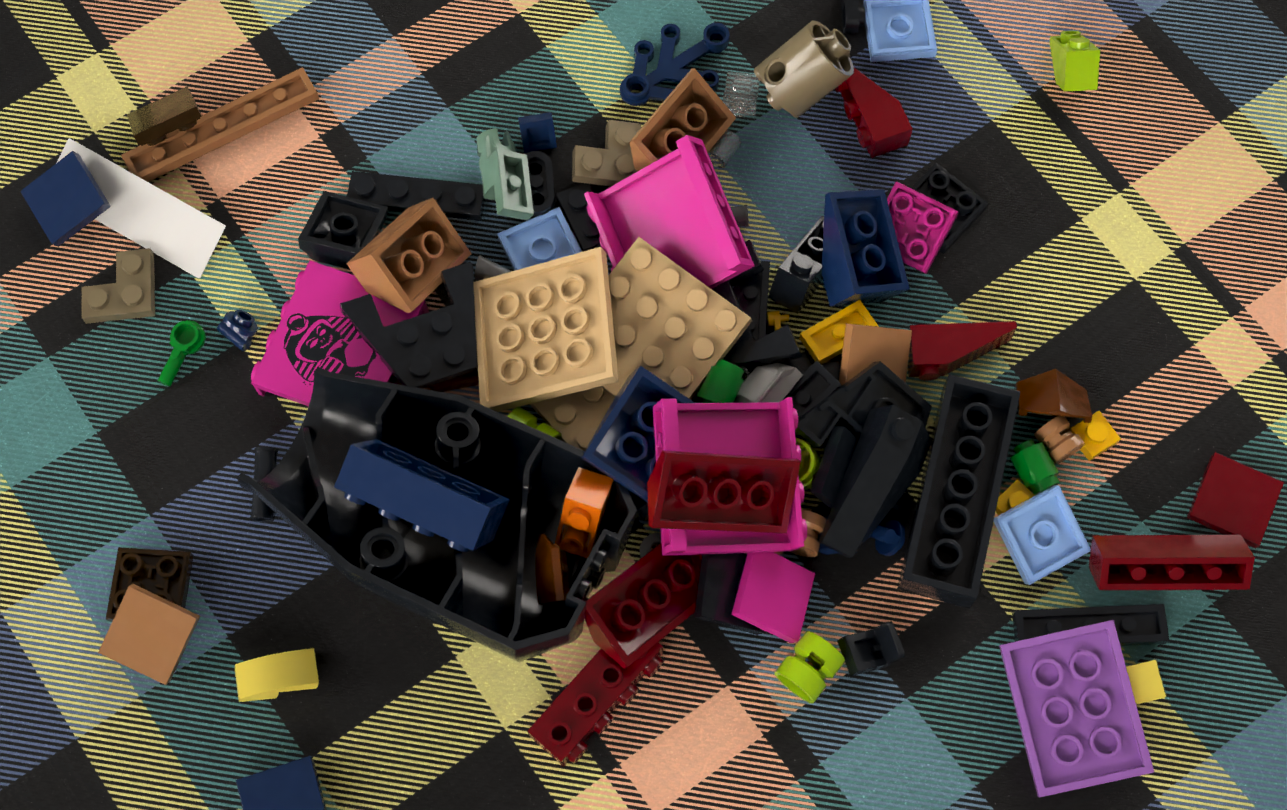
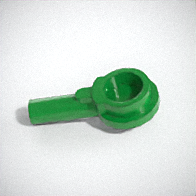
M186 320L177 323L173 327L170 334V344L173 350L157 380L158 382L171 387L186 355L194 354L204 346L206 335L200 324L195 321Z

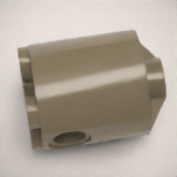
M812 20L755 67L754 73L769 92L766 95L769 104L777 111L783 108L793 117L798 118L854 73V66L850 58L851 46L847 38L839 30L834 28L830 31L820 22Z

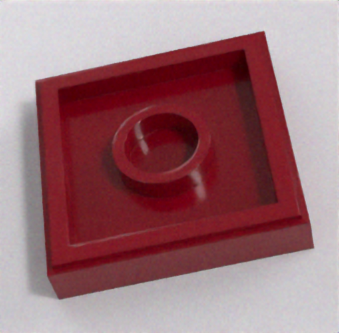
M1215 452L1209 460L1186 518L1224 535H1241L1248 546L1256 549L1261 544L1284 482Z

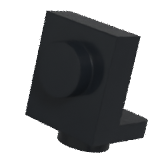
M892 621L885 622L873 630L846 635L837 640L850 676L885 668L905 656L901 639Z

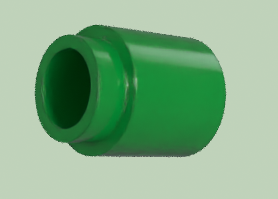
M719 359L715 366H711L696 397L702 400V403H734L744 382L741 379L744 370L728 361Z
M1031 439L1013 449L1016 454L1010 460L1023 484L1034 495L1060 483L1056 476L1059 472L1043 442L1035 444L1034 440Z

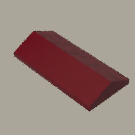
M662 450L647 482L649 526L651 528L787 534L801 461L790 458Z
M660 543L585 601L587 603L584 619L593 641L621 667L625 669L695 612L702 554L662 556V546Z

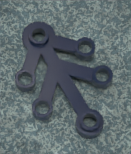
M722 23L709 24L704 29L702 41L673 58L674 48L680 41V29L675 24L664 25L661 29L662 45L656 70L646 75L647 63L654 57V47L651 42L646 40L637 42L634 46L635 64L633 73L628 75L620 85L622 100L632 106L643 105L650 99L664 101L674 89L657 85L663 81L680 83L690 71L684 69L685 67L709 52L719 53L725 50L729 45L730 33L728 28ZM667 33H674L676 36L669 38L665 35ZM719 39L721 42H712L711 40ZM642 49H646L649 51V53L640 54L639 51ZM713 70L698 71L704 80L712 79L715 81L708 85L713 91H716L719 86L718 74ZM634 89H639L642 92L632 93L631 91Z

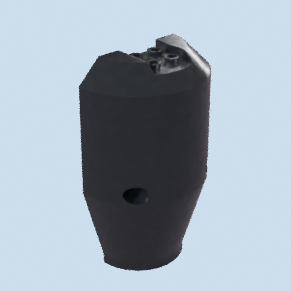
M317 367L314 371L312 397L302 426L283 459L265 478L258 482L243 473L237 478L239 485L243 489L256 494L355 585L517 662H522L572 643L580 636L583 631L587 603L585 601L589 599L588 597L592 589L599 587L605 572L616 571L630 536L637 511L628 489L614 480L604 517L588 558L567 552L570 590L566 596L565 604L538 605L535 574L538 536L545 534L555 544L564 500L578 467L607 475L581 458L584 453L583 450L463 396L333 373ZM374 439L380 440L510 499L493 541L474 551L470 549L469 552L458 551L447 544L448 539L437 534L434 536L421 534L412 528L413 523L402 518L399 521L380 515L378 513L379 508L366 502L365 505H360L347 500L344 497L345 492L334 488L350 445Z

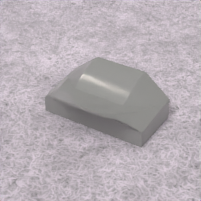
M779 363L758 366L743 382L734 403L780 402L803 374L796 367Z

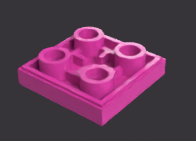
M896 181L887 198L902 260L904 264L927 274L959 212Z
M774 552L747 553L731 615L789 643L798 642L815 573Z

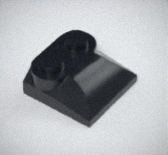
M323 191L298 238L299 248L314 261L350 270L346 263L381 232L389 209L386 206Z

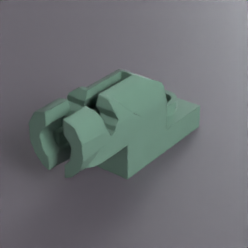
M497 128L480 133L477 137V154L480 157L478 163L481 171L484 199L496 201L497 215L528 221L534 215L527 155L515 151L514 142L511 140V135L507 130L503 134L502 141L499 140Z

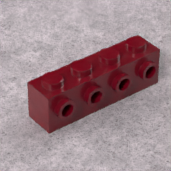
M1092 535L1089 569L1099 590H1250L1255 556L1241 535Z
M659 642L656 643L625 669L604 650L600 649L528 729L529 736L563 767L569 760L573 764L576 763L589 746L585 742L594 732L600 735L613 721L614 717L611 715L613 710L620 703L626 706L637 694L639 688L635 685L644 675L650 678L664 662L661 658L663 646Z

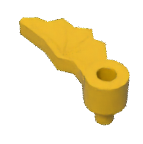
M779 311L767 312V326L774 327V331L781 328V322L789 321V314L780 315Z

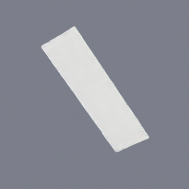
M69 138L57 162L72 151L78 153L111 206L95 218V220L142 247L150 248L156 255L193 276L201 278L226 226Z

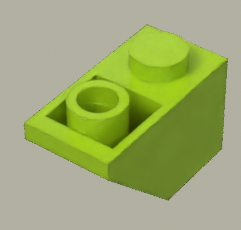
M1062 31L1060 36H1050V50L1056 84L1064 92L1098 90L1100 49L1085 36L1081 35L1079 31Z

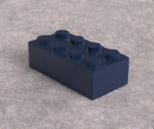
M377 439L350 445L334 488L345 492L344 497L347 500L360 505H365L366 502L379 508L378 513L396 521H399L400 518L413 523L412 528L415 531L427 536L437 534L448 539L447 544L450 547L462 552H469V549L474 551L493 541L510 501L506 497Z

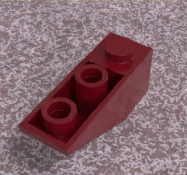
M854 68V73L834 90L836 93L840 92L844 99L843 105L847 118L849 120L853 119L855 122L857 138L861 147H866L871 158L908 146L913 128L900 101Z

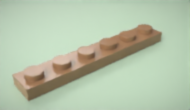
M302 67L202 115L200 119L196 120L197 124L186 131H179L177 129L166 134L165 140L153 146H148L147 144L140 145L121 154L129 172L150 182L319 100V96Z

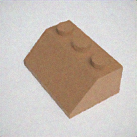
M695 68L686 74L631 139L630 147L634 168L637 172L678 149L675 141L686 135L701 139L708 153L735 121L736 117Z
M430 198L408 207L346 264L367 293L406 313H411L443 282L441 271L461 265L472 253L435 199Z

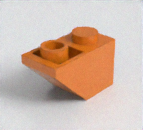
M578 467L564 500L555 544L561 550L588 558L594 547L614 481L612 478Z

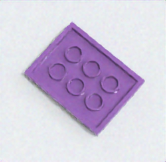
M1114 620L999 645L1039 798L1155 773Z

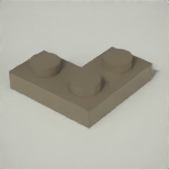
M608 120L605 131V149L575 145L572 151V182L613 186L636 173L637 170L634 168L630 141L641 129V124Z
M150 248L116 252V283L82 287L83 321L88 324L155 316L154 253Z

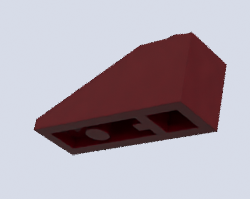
M1016 321L910 325L908 330H912L908 359L909 377H919L923 381H932L953 372L1011 341L1017 329Z

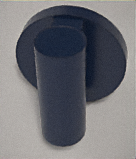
M236 310L235 312L229 311L225 314L223 321L217 327V331L241 351H246L252 344L251 340L256 334L258 326L251 314L243 310Z
M889 520L882 526L878 525L869 537L875 539V547L880 554L891 556L902 548L905 542V528L902 523L896 520Z

